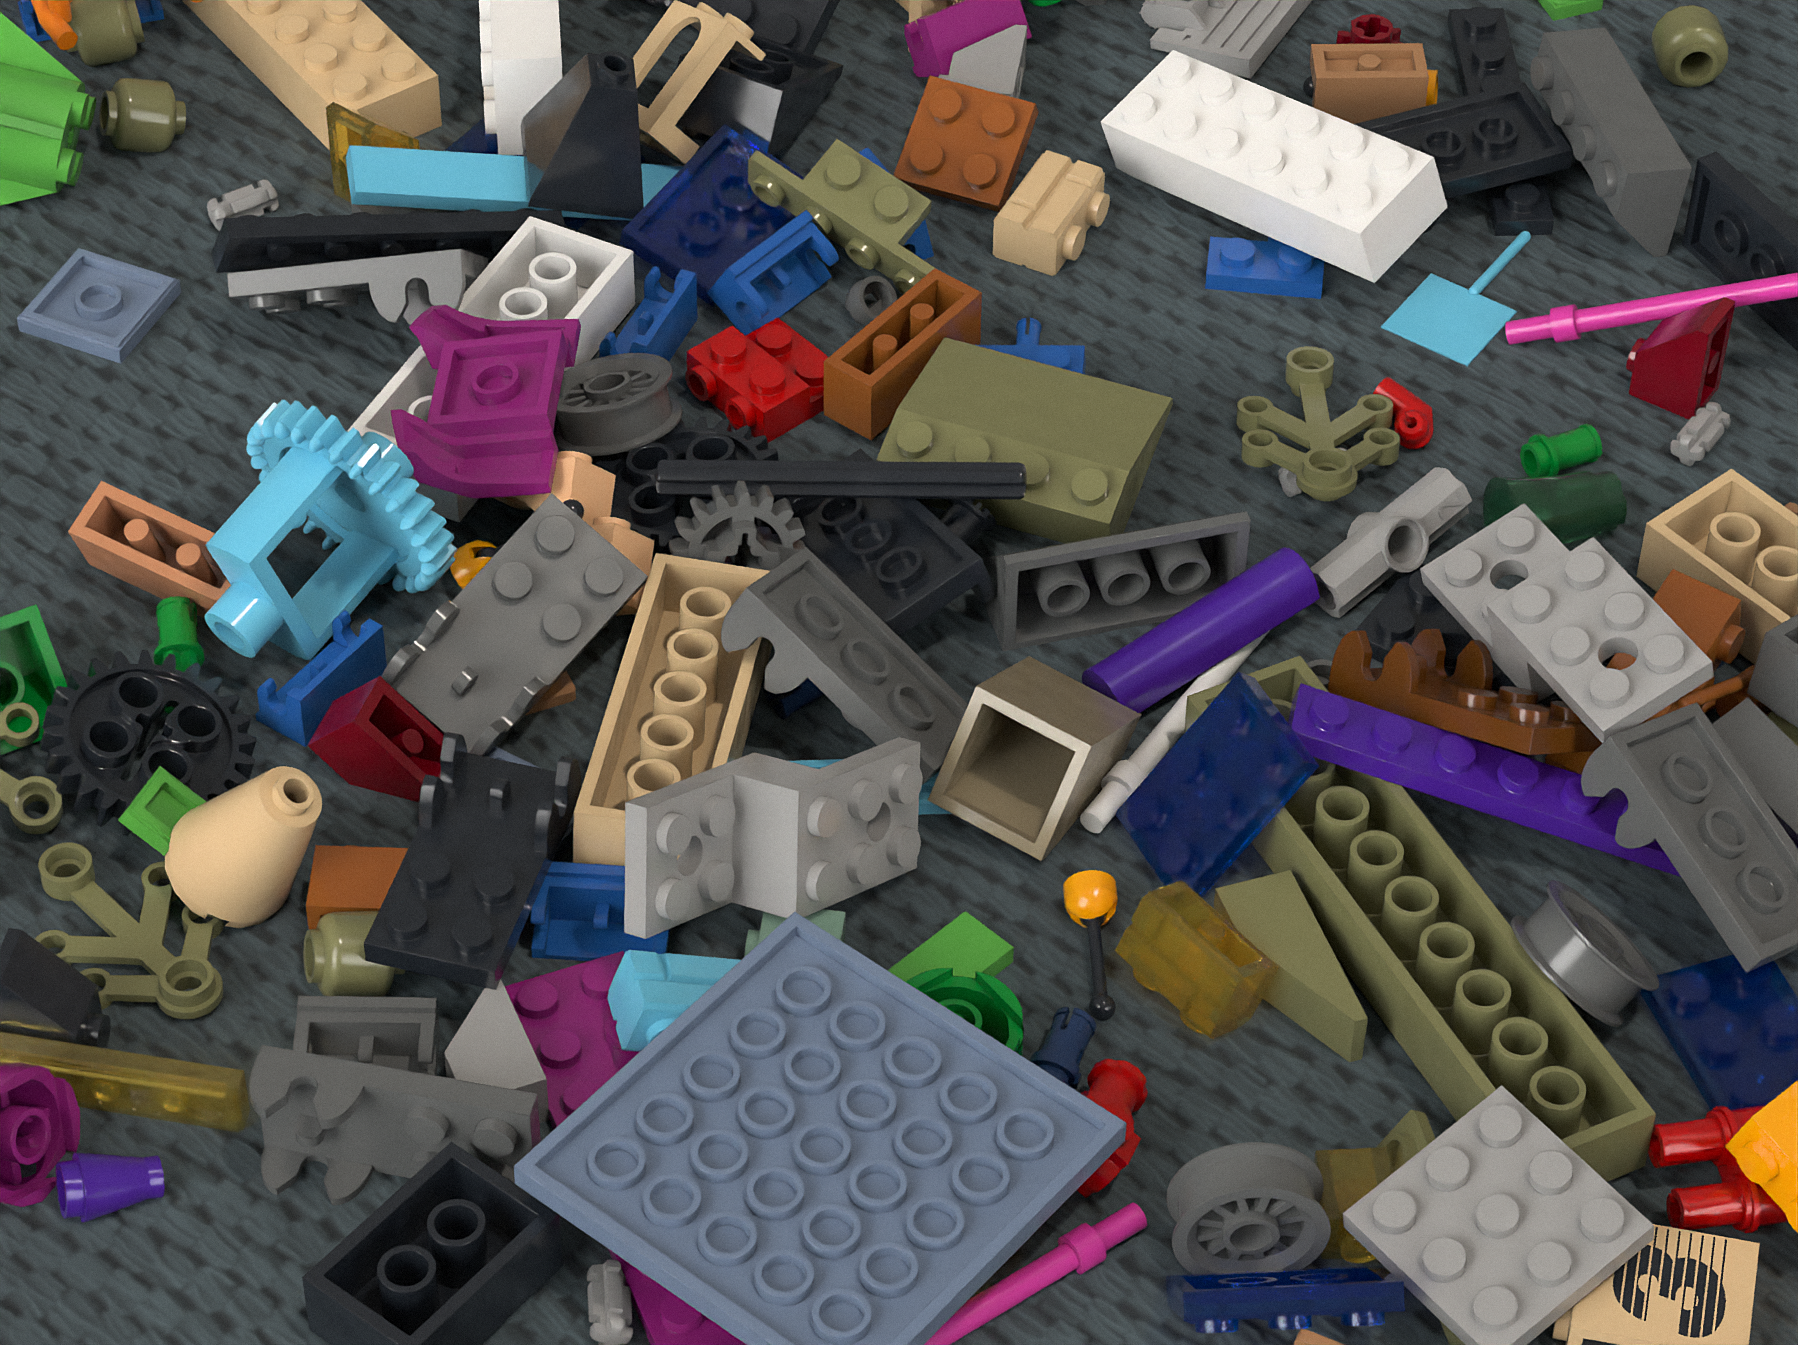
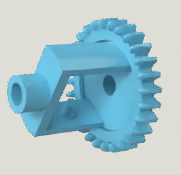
M285 399L281 400L278 404L274 402L254 423V426L247 435L248 444L246 450L252 456L251 466L254 469L262 468L259 475L261 483L205 544L231 586L210 608L204 618L212 632L223 643L245 657L253 658L267 641H270L298 658L311 660L333 635V620L344 610L348 611L350 615L377 583L382 585L394 578L392 585L396 591L406 589L409 593H416L430 589L456 560L453 556L457 552V548L451 544L454 536L443 528L447 523L446 519L431 510L435 505L433 500L415 491L419 484L416 480L410 479L414 474L413 465L408 457L390 440L375 432H366L361 437L359 431L354 427L347 432L336 416L331 415L326 419L319 409L313 405L307 410L296 400L291 405ZM308 516V521L303 528L305 534L312 532L315 528H321L326 533V538L322 543L323 550L331 548L338 542L340 545L292 599L266 558L292 529L300 527Z

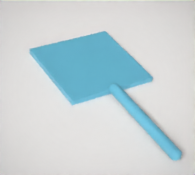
M1528 231L1521 232L1469 290L1431 273L1385 321L1381 328L1468 367L1505 326V323L1517 313L1516 310L1480 295V293L1531 239V234Z

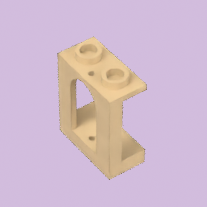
M674 0L632 59L634 60L636 85L638 88L679 31L691 24L700 32L694 46L650 107L646 108L638 104L640 143L687 165L700 146L675 126L730 49L762 61L766 54L750 41L754 31L732 14L726 13L723 17L703 2H699L697 7L694 8Z

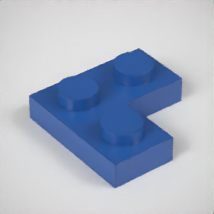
M1210 236L1205 289L1321 299L1324 261L1271 237H1268V241H1257L1244 238Z

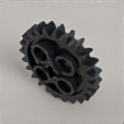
M700 417L694 427L686 428L684 422L680 420L670 432L661 438L632 450L610 454L612 461L597 460L595 466L616 475L610 517L630 522V530L654 540L653 560L656 553L672 555L669 548V540L683 538L678 533L675 525L677 516L683 517L682 497H663L657 493L655 475L659 461H779L776 448H768L766 436L762 435L752 439L750 426H743L732 433L730 420L724 419L715 428H708L706 417ZM696 497L705 504L713 501V497ZM774 498L773 504L783 498ZM756 517L754 519V523L758 527H762L761 523H767Z
M142 650L138 664H130L126 656L121 651L115 652L110 669L97 658L91 659L87 675L77 670L71 671L67 687L57 686L52 704L47 707L42 726L44 733L40 744V750L48 753L44 769L46 773L60 774L56 787L58 794L78 792L74 810L77 813L91 806L99 809L96 825L100 827L108 823L113 816L118 819L121 817L160 766L207 802L247 782L252 773L255 763L252 754L257 740L256 737L247 734L252 720L251 716L235 714L240 697L237 694L219 697L218 693L222 679L218 676L205 683L197 679L200 671V664L198 663L192 664L184 672L176 670L174 654L169 653L161 666L153 664L148 650ZM167 707H174L175 709H173L172 713L170 712L165 720L162 734L156 735L149 744L141 766L131 781H123L126 774L128 775L132 769L136 752H142L149 743L163 711ZM121 823L122 835L128 836L132 831Z

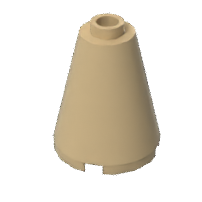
M280 766L191 809L183 815L174 825L170 834L169 851L165 854V870L174 892L192 912L204 919L211 914L217 918L229 921L225 925L227 927L244 928L261 924L283 906L291 892L322 810V797L315 782L307 774L296 768Z

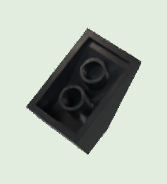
M754 34L750 41L766 54L763 60L759 61L730 49L679 119L677 125L683 126L682 132L688 137L702 141H713L717 138L733 144L732 150L739 155L750 158L755 151H759L768 156L790 144L840 78L844 65ZM689 52L679 56L677 68Z

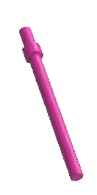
M1798 273L1578 309L1575 304L1550 309L1549 315L1507 321L1505 323L1506 337L1509 345L1554 338L1556 343L1581 339L1584 332L1666 319L1723 297L1736 301L1735 307L1798 297Z
M1132 1202L1093 1226L1082 1223L1058 1238V1247L967 1300L924 1345H950L1072 1271L1076 1270L1081 1275L1105 1261L1107 1250L1147 1227V1219L1144 1212L1136 1203Z

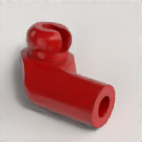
M1391 377L1383 379L1373 394L1386 396L1393 402L1394 431L1400 437V445L1414 450L1423 448L1430 442L1434 434L1432 407Z

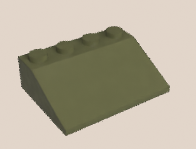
M944 337L898 406L876 461L1019 462L1025 465L1027 471V488L1024 498L1020 500L975 499L973 503L975 506L978 502L982 504L979 509L980 511L982 508H987L990 514L994 515L997 525L1062 543L1123 533L1172 408L1173 399L1164 395ZM917 499L921 504L946 510L949 506L947 499Z

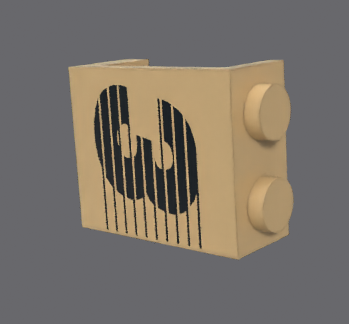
M1653 1224L1654 1239L1554 1322L1552 1335L1553 1339L1566 1341V1345H1582L1583 1338L1617 1345H1749L1760 1243Z

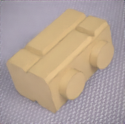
M1048 150L1042 153L994 219L993 255L996 258L1020 266L1022 264L1026 265V268L1051 276L1057 274L1067 259L1075 261L1083 249L1086 232L1091 225L1095 227L1101 226L1108 212L1110 196L1104 193L1105 173H1103L1102 168L1080 160L1072 163L1070 157Z

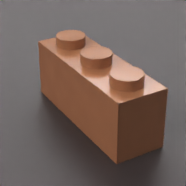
M103 481L99 483L68 530V533L89 565L161 599L175 596L187 597L190 599V604L193 602L197 604V615L203 618L231 586L205 546L215 533Z

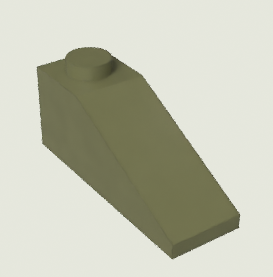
M1291 870L1215 888L1213 917L1207 918L1205 924L1207 940L1214 956H1225L1237 980L1348 1062L1361 1060L1368 1018Z

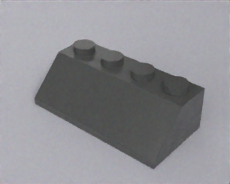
M1606 27L1543 33L1538 56L1533 58L1530 67L1533 87L1540 91L1551 110L1555 124L1560 125L1572 145L1575 158L1582 162L1593 181L1596 194L1603 198L1615 220L1653 257L1666 256L1692 170L1690 163Z
M1247 511L1187 520L984 558V565L995 590V598L984 605L1002 650L1008 651L1167 620L1246 570L1251 522Z

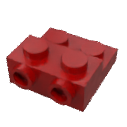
M778 317L746 336L732 325L686 351L687 371L685 378L690 391L697 399L701 401L708 400L725 413L727 419L730 420V424L736 430L748 425L751 428L753 437L764 435L769 443L824 411V361L828 356Z

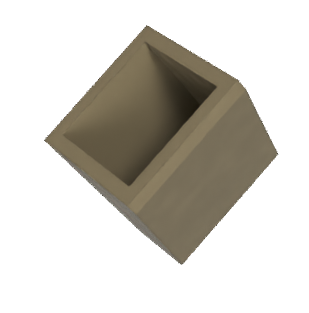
M1028 656L976 686L928 797V801L1042 861L1102 789V779L1122 759L1141 714Z

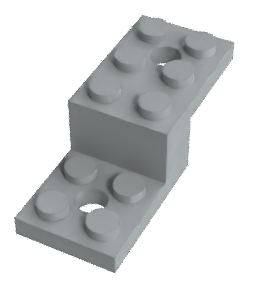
M1525 503L1420 568L1423 584L1474 640H1481L1487 646L1491 659L1517 687L1539 693L1537 703L1556 692L1602 743L1614 734L1641 724L1714 677L1712 661L1594 537L1569 551ZM1507 575H1518L1525 578L1524 581L1510 590L1498 589L1494 586L1500 578ZM1615 653H1626L1636 658V661L1631 666L1622 670L1606 668L1602 665L1604 660Z
M898 737L820 769L754 752L625 802L624 933L647 939L729 903L739 904L784 918H788L794 912L806 917L916 869L917 856L921 846L918 832L919 793L923 781L920 770L921 743Z

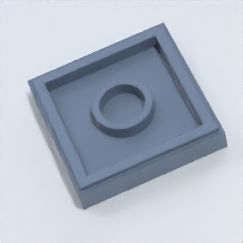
M78 248L17 317L19 331L121 364L180 295V280Z

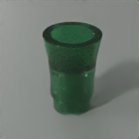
M1581 471L1564 475L1531 478L1494 477L1488 482L1483 497L1485 527L1525 503L1562 544L1592 537L1596 538L1603 532L1616 530L1618 525L1625 523L1627 515V501L1622 492L1621 481L1611 471H1602L1594 474L1590 471Z

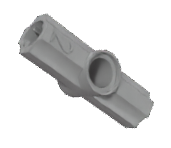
M1435 467L1380 512H1365L1357 516L1351 523L1347 539L1310 568L1315 577L1320 598L1314 603L1332 617L1340 618L1395 572H1411L1417 569L1425 560L1429 545L1469 513L1468 505L1472 502V499L1465 484L1456 479L1448 469Z

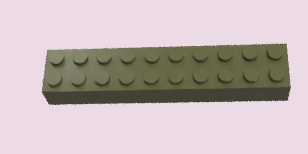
M1297 656L1187 696L1183 751L1273 873L1291 870L1337 960L1454 1119L1458 1121L1502 1085L1606 1182L1644 1167L1656 1113L1560 989L1527 954L1516 938L1512 927L1401 785L1283 747L1292 700L1300 683L1328 692L1301 656Z

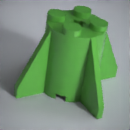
M1 12L0 206L59 193L64 184L76 186L82 170L84 157L83 153L76 151L80 129L89 131L92 125L96 108V97L85 93V84Z

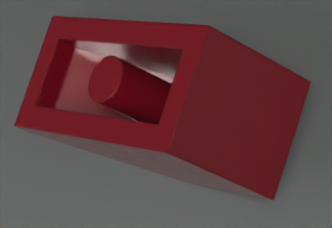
M1723 297L1668 317L1659 323L1647 339L1640 337L1632 347L1626 364V369L1632 372L1629 395L1689 420L1692 416L1696 417L1697 410L1704 407L1719 388L1736 301Z
M379 676L334 700L307 746L348 784L419 802L425 774L439 778L441 776L440 757L444 735Z

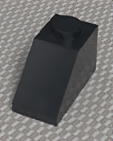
M8 928L0 947V1049L3 1063L22 1062L50 1069L51 1074L84 1079L93 1055L102 1056L104 1054L110 1037V1017L102 1014L97 985L23 930Z

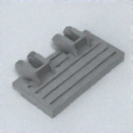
M1145 0L1139 13L1145 21L1144 24L1147 23L1149 27H1154V29L1159 28L1150 39L1151 49L1169 53L1175 50L1233 75L1251 79L1312 0Z

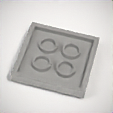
M1502 1085L1343 1213L1344 1228L1465 1345H1527L1654 1239V1225Z

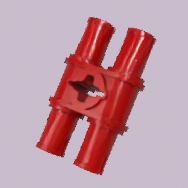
M1723 1105L1716 1106L1706 1114L1705 1119L1654 1124L1648 1154L1655 1168L1712 1161L1717 1166L1722 1183L1671 1189V1193H1668L1666 1200L1667 1214L1671 1227L1696 1230L1732 1225L1736 1230L1744 1233H1753L1759 1226L1788 1222L1783 1210L1759 1184L1752 1182L1745 1176L1737 1163V1159L1725 1147L1745 1123L1766 1105L1732 1110Z

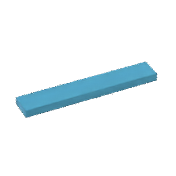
M355 145L349 146L346 155L351 204L458 211L477 209L482 212L516 211L523 208L552 210L528 207L524 156ZM641 164L644 213L641 220L561 211L562 216L679 224L689 223L694 211L686 166Z

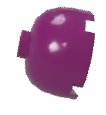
M22 1062L0 1063V1203L25 1207L42 1202L56 1186V1177H45L64 1156L66 1151L76 1152L80 1140V1109L73 1088L64 1078L54 1077L50 1073V1069ZM36 1163V1173L22 1178L20 1164L31 1165Z

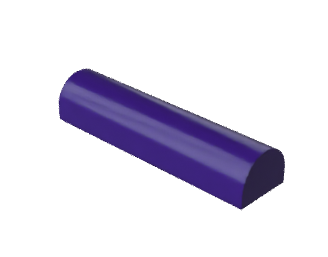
M1282 547L1082 673V684L1140 713L1316 602L1320 595L1315 577L1307 563L1298 553L1290 548Z

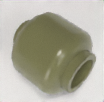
M73 0L70 2L72 20L68 24L77 34L78 41L73 48L67 50V53L78 51L85 65L96 67L131 59L137 52V43L145 42L135 0Z
M1696 5L1679 6L1668 11L1657 21L1652 32V49L1664 78L1677 86L1687 88L1700 87L1713 81L1723 72L1728 61L1729 46L1722 26L1712 12Z
M120 78L115 82L111 91H104L102 94L99 113L100 131L103 136L110 137L112 145L118 150L131 152L166 151L172 144L174 135H182L184 133L186 106L184 101H176L174 91L168 82L151 79Z
M379 911L327 913L320 918L316 929L307 930L303 951L305 975L309 984L317 983L323 996L382 997L389 992L395 974L405 973L406 970L365 960L364 941Z

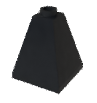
M606 51L601 54L587 53L522 119L520 126L528 207L641 220L644 213L634 60L616 51Z

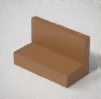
M1422 43L1311 44L1309 63L1314 88L1313 108L1349 123L1356 124L1425 107L1429 76Z

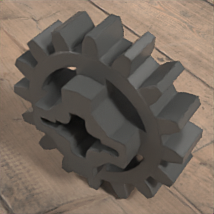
M738 481L733 495L725 496L718 484L712 486L713 501L708 504L693 497L690 503L695 516L692 519L677 516L675 520L678 533L683 538L669 540L672 556L733 565L730 556L735 555L734 565L771 571L805 548L804 542L799 539L806 534L799 517L791 518L794 512L786 498L778 500L773 504L774 497L768 486L763 485L756 492L755 496H751L745 482ZM755 517L770 524L778 534H772L769 527H758L754 523ZM742 534H744L747 543L742 544Z

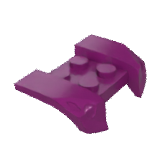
M448 305L431 306L409 326L418 338L432 369L438 370L427 422L402 409L391 410L397 446L413 465V476L419 483L469 498H494L551 493L559 452L553 428L564 368L574 367L581 331L579 319L490 320L465 314Z

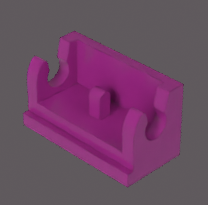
M962 0L935 13L918 18L917 23L913 21L904 26V34L914 66H912L914 73L918 77H939V74L948 75L954 52L1016 24L1026 25L1027 39L1031 38L1032 35L1021 1Z

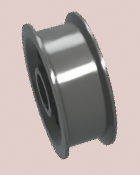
M623 353L593 359L564 371L556 412L558 425L553 432L558 449L561 451L580 452L589 456L610 455L644 446L670 432L680 422L683 414L681 404L669 395L667 383L673 374L670 362L654 354Z
M1551 880L1546 885L1549 897L1528 918L1517 915L1511 920L1513 932L1535 964L1562 992L1593 1017L1605 1024L1618 1027L1624 1021L1621 1010L1642 989L1656 991L1659 988L1657 975L1636 945L1606 914L1573 888L1562 882Z
M1263 1142L1227 1145L1210 1150L1192 1159L1173 1176L1166 1193L1169 1213L1177 1222L1172 1235V1247L1176 1259L1192 1274L1212 1282L1281 1279L1305 1268L1323 1252L1331 1233L1329 1217L1324 1208L1319 1204L1324 1189L1323 1178L1319 1168L1309 1157L1295 1149Z

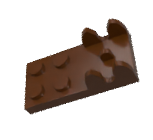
M1437 628L1425 629L1420 632L1412 645L1407 642H1397L1384 658L1383 668H1370L1373 652L1365 630H1354L1347 633L1340 641L1333 657L1328 683L1329 693L1433 727L1527 755L1593 752L1602 744L1564 701H1552L1551 706L1537 703L1539 693L1529 689L1502 686L1499 691L1492 690V659L1487 646L1481 640H1471L1458 655L1456 670L1452 677H1449L1444 669L1446 648L1440 629Z

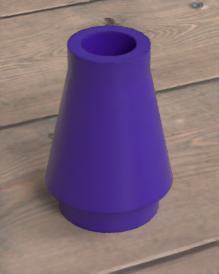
M74 1152L72 1160L61 1161L56 1164L57 1196L64 1219L80 1217L81 1222L86 1223L145 1200L164 1196V1174L158 1155L134 1157Z

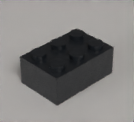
M451 1141L302 1277L309 1329L331 1345H480L563 1266L559 1214Z

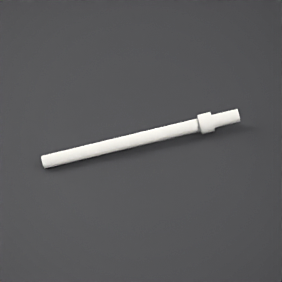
M1269 631L1200 674L1128 760H1120L1102 779V791L1080 816L1082 825L1088 831L1100 833L1123 805L1126 807L1131 806L1147 788V776L1184 734L1187 696L1227 682Z

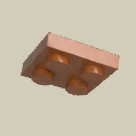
M929 76L893 176L915 190L1000 212L1009 197L1039 113L1036 103Z

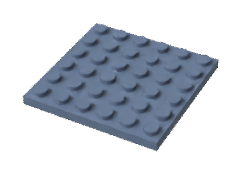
M794 912L515 1164L514 1178L517 1186L746 1345H924L1125 1141L1127 1123L800 914Z

